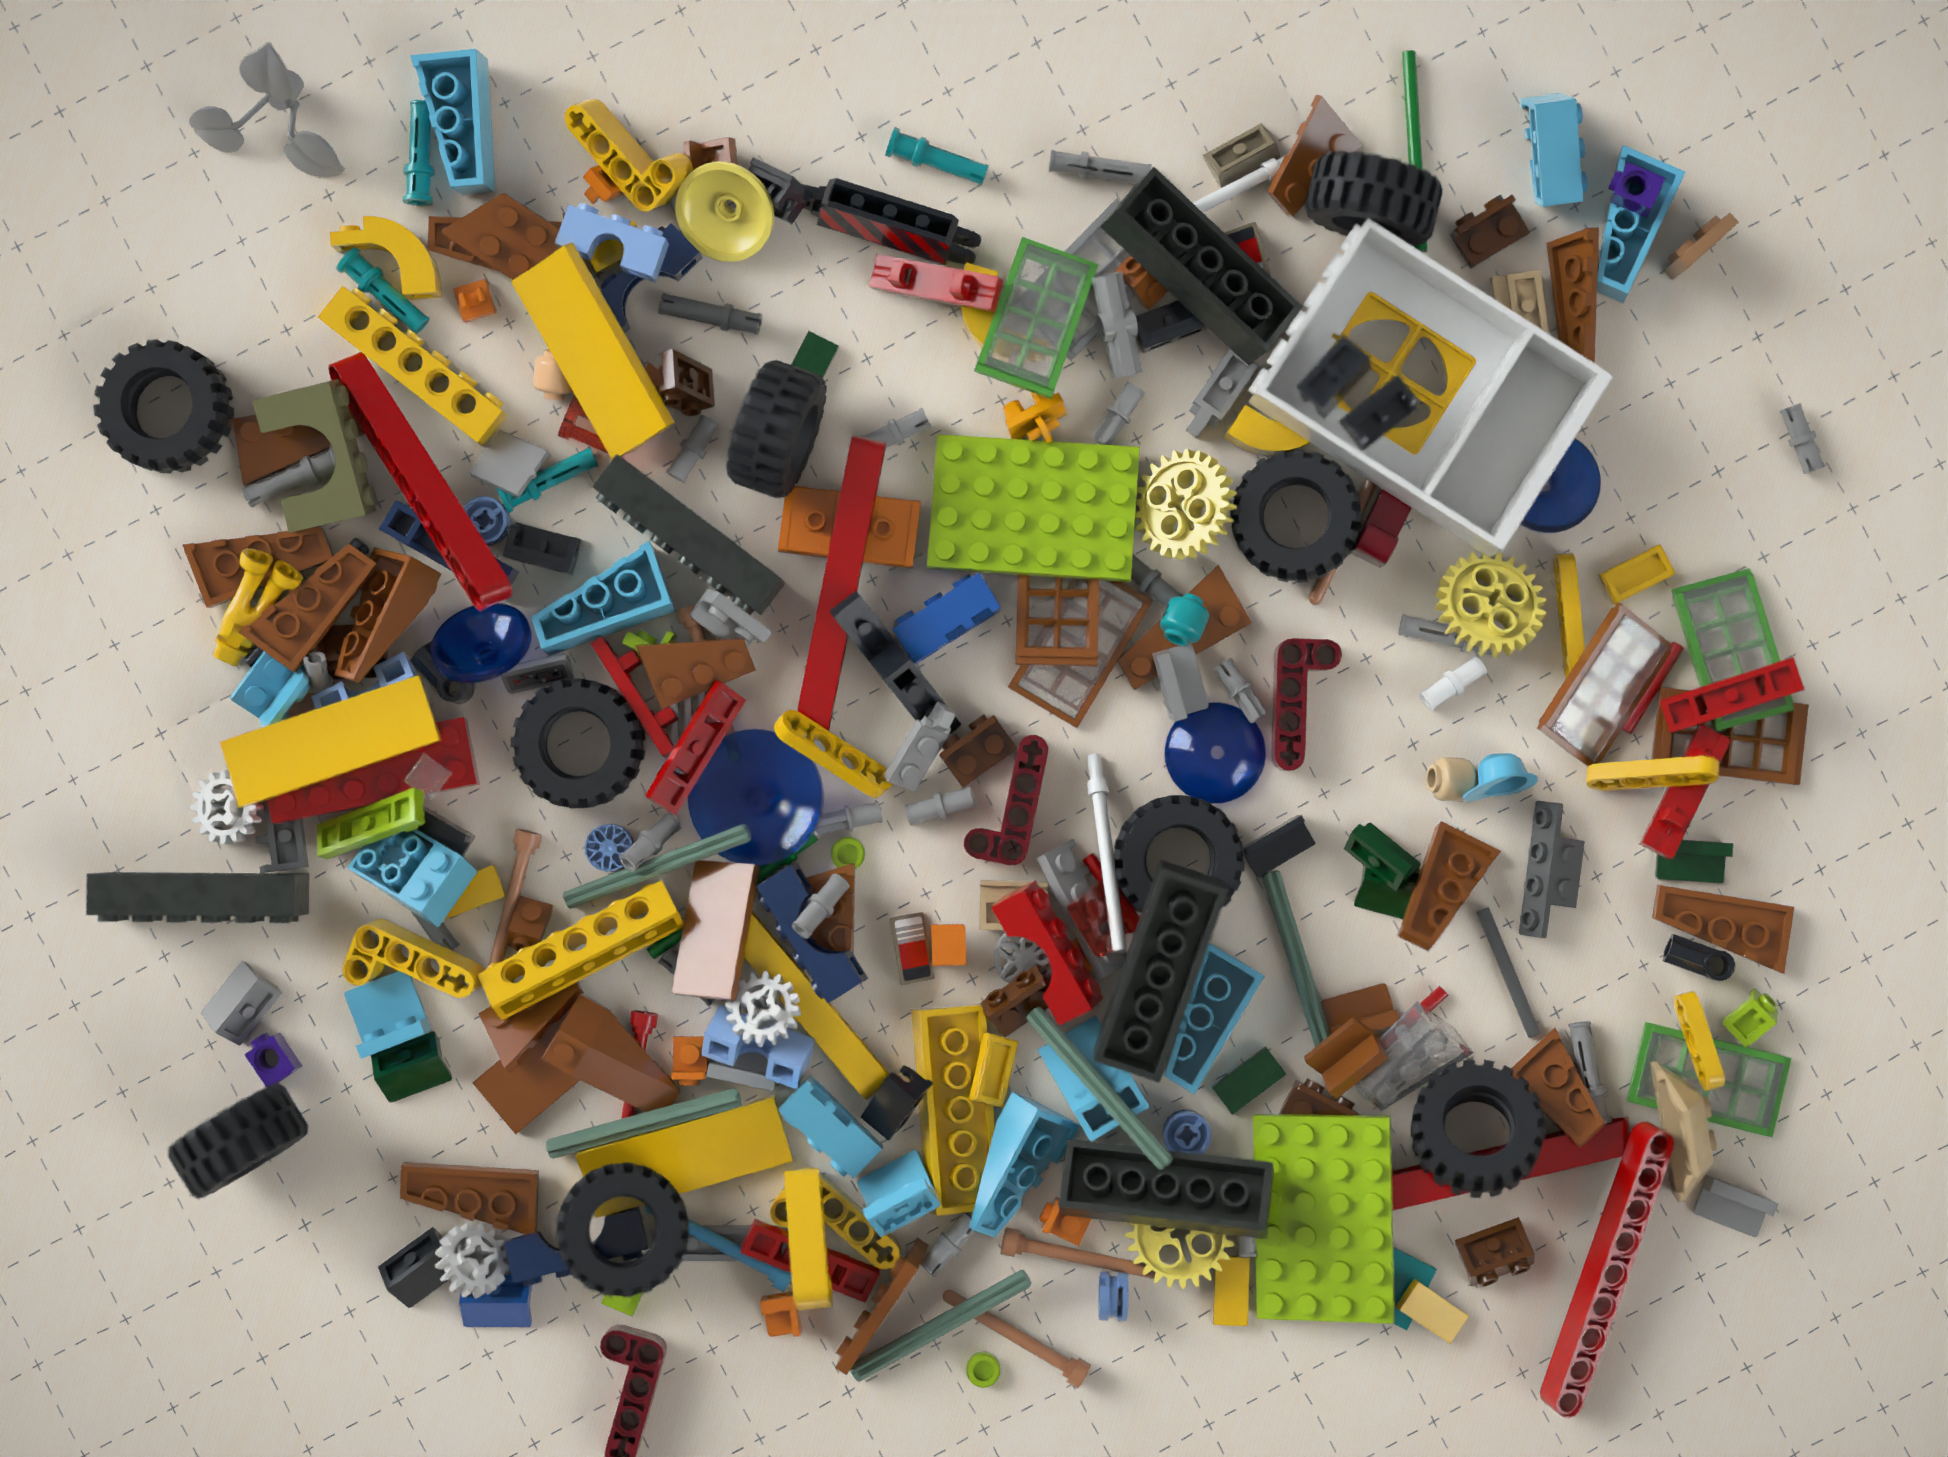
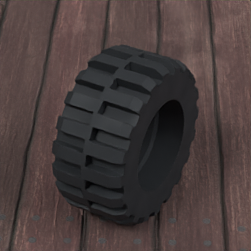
M1347 151L1329 152L1316 161L1305 209L1308 218L1313 220L1315 224L1324 226L1325 229L1338 232L1346 237L1355 224L1362 227L1369 218L1409 245H1422L1433 235L1443 189L1436 176L1431 175L1425 169H1419L1416 165L1407 164L1398 159L1356 151L1353 153Z
M158 339L147 340L145 346L139 343L133 344L128 347L130 353L127 355L118 353L112 358L115 366L111 370L105 367L100 376L105 378L102 387L96 385L94 393L95 396L100 398V404H95L93 407L94 416L101 419V422L97 425L99 432L108 438L107 445L113 451L121 454V458L137 466L171 474L175 470L181 473L190 471L191 465L197 464L201 466L208 462L207 455L210 452L218 453L223 447L218 442L222 436L228 437L232 429L227 426L228 418L234 419V408L229 406V400L233 399L231 389L225 385L227 379L222 371L214 366L215 363L188 346L171 340H167L164 343ZM174 376L188 385L192 395V411L186 424L177 433L166 438H155L145 433L138 422V401L142 392L150 383L161 377Z
M779 360L766 362L763 368L759 369L742 402V407L732 432L731 445L728 449L727 474L735 484L774 498L786 497L792 492L808 463L807 460L812 453L824 414L823 409L826 403L827 396L825 394L827 386L819 374Z
M1294 449V452L1284 453V450L1275 452V456L1268 459L1264 457L1256 462L1257 466L1251 471L1247 470L1242 476L1243 480L1240 486H1236L1235 491L1237 494L1234 496L1233 504L1237 508L1230 510V517L1234 520L1231 526L1234 538L1248 562L1268 577L1272 576L1283 582L1298 581V583L1308 582L1309 579L1313 578L1320 579L1326 576L1329 571L1341 566L1343 560L1348 554H1351L1355 547L1357 537H1359L1361 529V506L1358 492H1356L1349 475L1342 471L1341 466L1334 460H1327L1323 454L1315 451L1313 454L1306 453L1304 449ZM1290 485H1303L1312 488L1321 495L1328 508L1329 517L1324 533L1314 543L1301 548H1290L1277 543L1269 535L1264 524V511L1267 502L1278 490Z
M582 678L559 680L553 682V685L547 688L542 687L535 692L536 696L531 701L527 700L521 707L523 712L519 718L516 717L513 725L516 730L514 737H511V747H514L515 756L512 759L515 767H518L521 772L520 778L524 784L529 785L533 789L534 794L550 801L549 803L569 808L595 807L614 800L613 798L617 795L623 794L629 788L630 782L636 779L640 772L638 768L645 756L643 741L646 740L645 731L642 730L639 719L625 697L608 685ZM572 712H587L596 716L603 722L610 736V751L606 761L593 773L583 776L569 775L558 769L552 762L547 749L548 735L554 723L562 716Z
M1186 795L1156 798L1135 810L1120 828L1121 831L1114 844L1117 883L1129 903L1142 913L1153 881L1146 864L1147 851L1153 839L1167 829L1186 828L1197 833L1205 841L1209 849L1210 866L1207 875L1226 881L1228 892L1222 906L1226 907L1232 900L1231 897L1234 892L1239 889L1242 871L1244 872L1245 867L1243 843L1239 839L1237 828L1226 817V814L1208 801Z
M1474 1059L1464 1060L1461 1067L1457 1068L1456 1064L1452 1063L1444 1068V1073L1441 1075L1436 1072L1429 1078L1428 1085L1422 1087L1419 1092L1411 1122L1410 1137L1413 1138L1412 1148L1415 1156H1419L1421 1159L1420 1166L1425 1173L1431 1172L1434 1175L1433 1181L1440 1187L1446 1183L1451 1186L1450 1192L1460 1195L1461 1190L1470 1192V1198H1481L1482 1193L1489 1192V1195L1493 1197L1501 1195L1502 1189L1506 1187L1511 1190L1518 1186L1520 1179L1526 1178L1532 1171L1535 1162H1537L1546 1131L1544 1130V1110L1539 1109L1540 1099L1537 1093L1529 1092L1528 1087L1530 1083L1523 1076L1518 1080L1512 1076L1514 1070L1504 1065L1502 1070L1493 1068L1495 1061L1484 1060L1483 1066L1475 1065ZM1467 1102H1481L1496 1108L1506 1118L1510 1126V1137L1506 1146L1499 1152L1487 1156H1476L1461 1151L1449 1140L1445 1133V1120L1450 1110Z
M274 1083L227 1107L189 1131L186 1135L180 1137L169 1146L168 1158L191 1196L201 1199L245 1176L300 1141L308 1134V1124L287 1089L278 1083Z
M623 1162L604 1165L601 1168L592 1170L574 1184L561 1205L556 1234L559 1253L575 1279L577 1278L583 1283V1286L591 1291L595 1290L604 1296H622L627 1298L633 1297L636 1294L650 1292L660 1283L663 1284L670 1278L671 1273L682 1262L683 1254L687 1250L690 1228L686 1207L681 1196L663 1175L644 1165ZM616 1197H631L641 1201L649 1208L655 1220L656 1232L651 1247L644 1255L630 1262H615L603 1257L594 1247L590 1237V1224L594 1213L603 1203Z

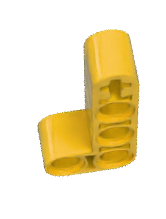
M589 99L571 105L565 112L564 120L568 130L640 211L648 212L671 202L677 195L681 183L693 171L690 159L682 153H674L653 161L606 105L598 99Z
M376 919L363 925L356 931L342 968L346 981L352 985L359 986L381 975L385 965H388L456 998L467 997L480 989L482 984L477 974L484 971L483 967L477 962L385 919ZM371 930L378 934L379 944L371 938ZM401 944L408 948L409 958L402 954ZM431 958L438 962L439 972L432 968ZM359 961L366 964L367 974L360 969Z
M806 1167L802 1169H812L814 1167ZM820 1172L824 1222L875 1267L884 1270L892 1268L900 1257L901 1247L899 1241L891 1233L883 1237L878 1236L876 1239V1243L882 1248H886L888 1245L892 1247L891 1258L887 1255L880 1258L878 1256L880 1249L873 1242L870 1248H867L866 1245L871 1242L874 1234L877 1232L866 1220L863 1208ZM784 1187L770 1207V1217L777 1226L787 1228V1218L781 1217L777 1212V1205L781 1202H786ZM832 1198L838 1199L843 1204V1211L840 1214L831 1215L825 1209V1202ZM856 1221H862L867 1224L869 1233L864 1237H856L851 1233V1224Z
M819 1168L784 1171L795 1306L798 1311L833 1307L832 1285L828 1272Z

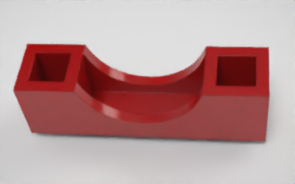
M1036 880L1003 896L991 907L1008 937L1029 939L1041 947L1047 955L1051 965L1052 977L1050 985L1042 997L1058 1025L1091 1011L1103 999L1099 983L1087 971L1081 952L1073 946L1067 935L1064 922L1057 918L1050 906L1047 893L1044 889L1040 888Z

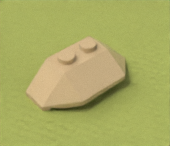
M1657 1061L1650 1062L1660 1126L1662 1130L1671 1134L1674 1139V1150L1668 1164L1671 1191L1677 1201L1682 1202L1688 1198L1714 1163L1712 1151L1717 1150V1143L1713 1130H1708L1706 1119L1712 1116L1708 1098H1703L1696 1087Z

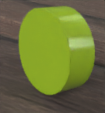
M844 837L833 845L831 858L838 868L855 863V869H857L865 859V849L859 840L852 837Z
M977 1352L967 1362V1377L977 1387H990L996 1383L1000 1376V1363L996 1356L990 1352Z

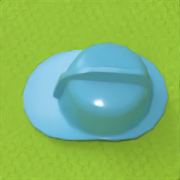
M1512 753L1490 754L1478 766L1479 785L1465 793L1462 798L1463 801L1470 802L1491 796L1519 793L1534 786L1538 781L1537 775L1528 773L1522 760Z

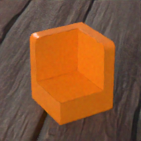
M931 924L932 966L966 965L965 925Z
M793 1291L762 1296L760 1307L762 1315H765L768 1335L774 1337L793 1333L794 1337L801 1336V1319L794 1303Z

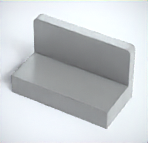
M1189 643L1185 647L1176 646L1152 653L1169 718L1175 722L1186 719V714L1207 709L1209 705L1193 645Z
M241 961L202 1009L201 1015L216 1034L240 1046L282 992L276 985L258 976L248 963Z
M747 1052L740 1055L733 1067L713 1059L709 1063L706 1077L774 1091L776 1087V1082L765 1078L768 1060L760 1053Z
M1706 1175L1693 1207V1213L1752 1237H1757L1765 1215L1768 1214L1774 1217L1778 1203Z

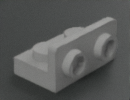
M709 588L690 613V617L717 638H743L747 648L753 639L765 643L772 633L723 594Z

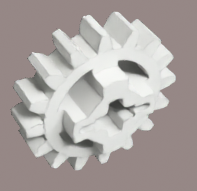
M221 770L220 773H210L209 780L199 781L202 791L192 793V796L198 799V802L191 805L190 809L198 813V816L194 817L192 822L202 824L199 830L201 835L210 834L209 841L233 844V841H245L244 834L255 833L252 823H261L262 819L256 815L257 810L264 809V805L255 803L238 808L234 789L221 788L224 785L233 787L228 770ZM232 825L233 828L226 830L221 828V826Z
M764 971L762 979H757L754 973H750L751 982L746 984L740 979L739 986L741 989L737 993L736 1001L725 1003L727 1011L732 1013L726 1019L729 1025H735L732 1030L736 1036L743 1034V1040L746 1044H749L755 1038L758 1047H763L766 1039H769L774 1046L777 1043L776 1036L781 1035L787 1039L789 1037L786 1031L787 1027L796 1028L798 1026L792 1017L801 1015L800 1008L795 1006V1004L800 1002L797 993H792L794 988L790 982L783 985L781 975L777 974L771 980L768 971ZM780 995L785 1000V1011L777 1006L780 1001ZM768 1004L770 1008L768 1011L762 1010L760 1013H758L757 1009L759 1007L765 1008ZM742 1008L749 1012L746 1024L742 1020Z
M467 1222L461 1228L458 1225L449 1231V1234L439 1241L442 1246L435 1251V1254L441 1257L442 1260L435 1267L437 1269H444L445 1274L441 1276L440 1280L446 1281L449 1279L452 1282L449 1288L450 1291H454L459 1287L461 1288V1297L465 1298L472 1292L474 1298H479L484 1293L490 1294L497 1289L496 1286L505 1281L506 1278L502 1274L510 1269L508 1264L503 1263V1260L507 1258L506 1251H501L500 1249L505 1241L503 1239L494 1240L493 1237L496 1232L494 1229L485 1233L484 1224L480 1223L473 1229L472 1224ZM460 1242V1245L457 1247L458 1253L454 1254L455 1247Z

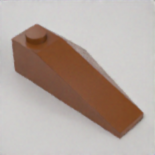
M374 547L369 558L377 563L378 567L360 589L362 594L359 606H352L350 617L354 618L355 621L352 632L348 633L344 638L335 675L359 683L425 608L437 589V583L442 573L412 556Z
M582 993L578 996L541 1058L565 1073L645 1112L673 1105L681 1091L657 1062L652 1060L642 1049L632 1034L630 1035L620 1024L618 1018L611 1010Z

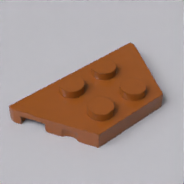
M502 193L445 227L441 234L514 280L559 249L555 241L560 228L513 197Z

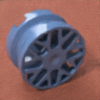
M476 497L463 507L487 546L501 542L508 535L511 528V517L507 509L497 500L490 497Z
M616 824L601 825L593 829L587 836L585 855L589 863L596 869L605 872L616 871L624 867L620 862L619 855L634 844V839L631 833L622 826Z
M1183 1109L1175 1111L1167 1118L1163 1125L1162 1136L1164 1144L1169 1151L1203 1154L1210 1145V1127L1202 1115L1193 1110Z
M1100 1272L1098 1294L1099 1320L1108 1321L1109 1317H1116L1118 1321H1127L1128 1273L1119 1272L1117 1276H1110L1109 1272ZM1118 1288H1121L1120 1305H1118V1301H1119V1289H1118Z

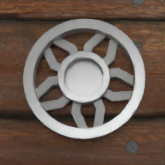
M1004 933L994 948L995 968L1000 977L1008 983L1014 981V978L1024 970H1030L1037 965L1041 971L1040 965L1050 963L1048 957L1039 958L1040 954H1045L1041 947L1037 948V944L1034 942H1026L1027 939L1021 937L1020 943L1017 944L1016 942H1008L1012 937H1008ZM1003 948L1013 949L1012 953H1008ZM999 954L1009 960L1004 968L1000 964ZM1050 964L1042 973L1046 979L1052 975ZM1015 966L1017 968L1016 971L1008 974L1011 967Z

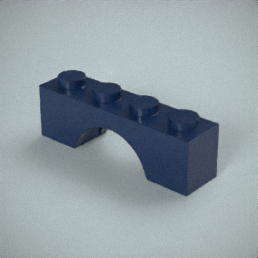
M670 223L666 228L664 226L658 228V230L663 232L662 237H665L669 243L658 276L668 277L679 282L702 259V256ZM622 270L618 275L613 273L608 276L600 287L603 297L625 334L630 329L626 318L628 296L632 289L645 279Z
M395 500L378 529L452 571L413 509ZM495 557L512 585L520 571Z
M798 863L789 865L756 886L760 892L757 895L760 904L767 912L771 911L777 920L775 927L783 940H789L795 949L793 953L795 961L802 970L807 969L813 979L811 986L820 999L825 998L826 1002L830 1003L869 979L851 950L834 951L818 944L812 936L808 939L804 938L792 928L793 922L805 910L808 899L815 892Z
M639 1206L605 1216L603 1229L592 1242L596 1250L603 1257L611 1259L622 1256L623 1261H628L641 1257L643 1255L642 1251L648 1249L649 1245ZM540 1231L505 1240L504 1246L513 1283L522 1282L524 1287L542 1282V1276L555 1273L556 1278L572 1275L562 1260L559 1248L549 1243Z

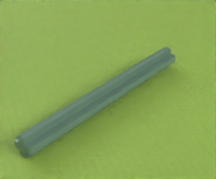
M746 824L739 825L644 861L635 872L623 869L565 891L563 899L569 909L575 908L747 843L751 840L750 831Z
M1275 870L1264 874L1262 879L1316 1047L1329 1037L1331 1033L1281 873Z
M1039 1006L1033 1009L1027 1016V1020L1152 1163L1160 1170L1169 1165L1173 1160L1172 1155L1047 1013Z
M736 1088L724 1090L550 1138L546 1141V1149L550 1158L562 1157L739 1108L741 1106V1096Z
M1019 1270L859 1359L850 1369L853 1377L858 1382L866 1379L1028 1289L1031 1286L1028 1274L1024 1270Z

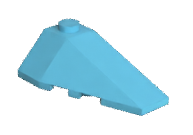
M1012 1092L996 1121L969 1228L996 1237L1021 1207L1023 1195L1031 1186L1037 1188L1043 1181L1040 1175L1052 1161L1057 1164L1065 1155L1067 1140H1073L1080 1125L1033 1099Z

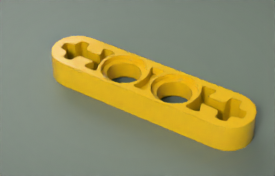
M1573 553L1555 554L1553 562L1565 679L1585 650L1577 565ZM1586 676L1581 684H1585L1587 682Z
M796 710L785 711L774 723L775 733L781 741L872 798H878L891 787L892 783H889L884 777L887 769L883 765ZM814 739L819 740L824 745L826 751L820 750L815 745ZM842 757L847 758L852 763L853 769L844 764Z
M1696 756L1597 763L1588 766L1586 784L1589 788L1600 791L1712 784L1719 779V761L1712 757Z

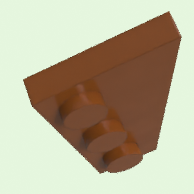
M743 638L635 645L661 709L710 690L715 681L727 683L756 671Z

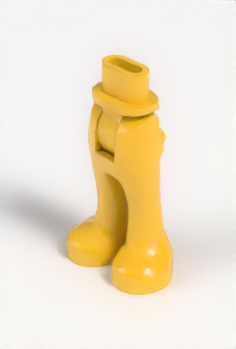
M243 549L239 563L245 569V573L235 596L223 616L219 634L215 639L217 646L213 656L232 666H238L242 656H247L250 648L254 645V643L238 631L247 624L253 623L272 604L275 605L285 589H296L303 579L299 571L293 566L278 560L271 571L259 601L254 607H251V600L273 561L271 555L260 550Z

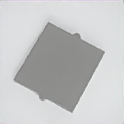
M500 430L488 448L482 450L483 455L471 470L470 475L519 498L530 481L537 478V471L549 453L547 450Z

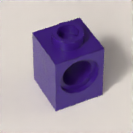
M1627 162L1623 172L1616 170L1608 189L1614 191L1610 202L1648 218L1666 178ZM1628 183H1638L1642 187L1643 193L1632 195L1626 190L1625 186Z
M268 1032L262 1034L250 1043L253 1049L244 1054L266 1087L281 1082L303 1067L281 1033L272 1036ZM268 1049L275 1050L279 1056L278 1064L275 1067L270 1066L265 1060V1053Z

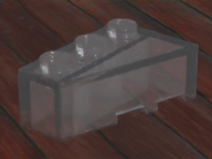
M1417 1001L1380 1037L1388 1059L1355 1084V1087L1364 1099L1384 1110L1426 1084L1429 1078L1436 1072L1442 1074L1446 1066L1452 1063L1457 1064L1474 1052L1453 1026Z

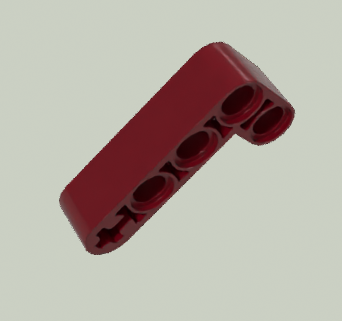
M1381 488L1360 529L1359 537H1357L1355 547L1351 553L1379 568L1386 565L1398 543V535L1412 507Z
M1291 638L1281 642L1275 649L1271 758L1273 764L1279 770H1296L1304 763L1308 671H1328L1338 666L1342 658V651L1340 646L1333 640ZM1287 645L1295 646L1299 651V660L1294 664L1286 662L1283 658L1282 652ZM1321 646H1326L1333 652V660L1329 665L1322 664L1317 659V650ZM1286 679H1293L1298 684V693L1293 698L1285 696L1282 692V683ZM1287 712L1294 714L1298 721L1297 727L1292 732L1284 730L1281 726V717ZM1280 736L1286 738L1298 737L1297 742H1290V752L1296 753V759L1290 760L1289 766L1286 765L1285 759H1280V752H1285L1287 749V741L1280 742Z
M1029 735L1020 741L1000 832L984 828L970 830L965 836L964 848L971 857L1005 865H1017L1026 858L1048 756V745L1042 737ZM1031 741L1038 742L1037 747L1042 749V755H1036L1033 766L1040 765L1039 773L1030 768L1019 769L1020 761L1027 764L1028 753L1023 752V747L1029 746ZM1022 774L1032 775L1036 782L1034 790L1028 794L1020 792L1016 786L1017 778ZM1022 807L1027 810L1029 819L1024 826L1016 827L1010 822L1009 814L1013 808ZM976 833L984 834L989 840L988 848L982 853L972 851L969 846L970 837ZM1010 840L1019 842L1022 847L1021 855L1014 860L1007 859L1002 853L1003 845Z
M617 1324L606 1331L600 1341V1349L605 1358L628 1365L629 1368L604 1457H620L618 1456L619 1450L617 1448L623 1436L629 1437L624 1457H636L666 1357L667 1345L664 1339L657 1334ZM613 1335L621 1336L625 1340L626 1348L623 1350L613 1349L610 1346L609 1337ZM647 1344L655 1346L658 1349L659 1357L653 1360L645 1358L641 1351L642 1346ZM638 1377L645 1379L649 1384V1390L646 1392L636 1391L633 1388L632 1380ZM625 1411L636 1412L640 1418V1423L636 1425L627 1424L623 1419V1413Z

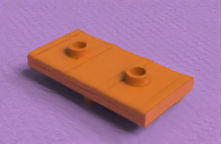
M794 486L792 492L784 498L778 552L827 558L840 491ZM876 495L863 563L913 569L921 501Z

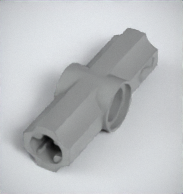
M1118 271L1092 277L1099 311L1096 315L1097 329L1101 341L1106 345L1112 378L1126 377L1142 372L1135 336L1138 334L1137 320L1132 307L1128 304L1122 272Z

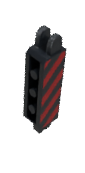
M838 178L829 179L827 187L819 186L818 188L802 184L813 194L804 206V209L811 211L810 214L818 217L817 225L943 265H946L947 260L963 265L975 262L976 254L962 246L979 247L982 237L974 231L959 227V220L952 214Z

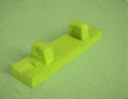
M412 788L317 824V857L330 859L354 849L360 850L365 845L397 833L418 829L419 825L425 824L423 810L424 791Z

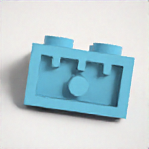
M263 651L231 694L230 699L258 717L261 727H265L288 719L289 713L287 710L293 702L299 703L307 694L310 687L307 684L309 678L303 664L296 673H293Z
M397 971L344 993L363 1042L356 1046L361 1059L432 1031L413 979L407 974Z
M916 1150L899 1157L857 1181L867 1205L866 1208L862 1209L868 1223L880 1237L941 1206L921 1157Z

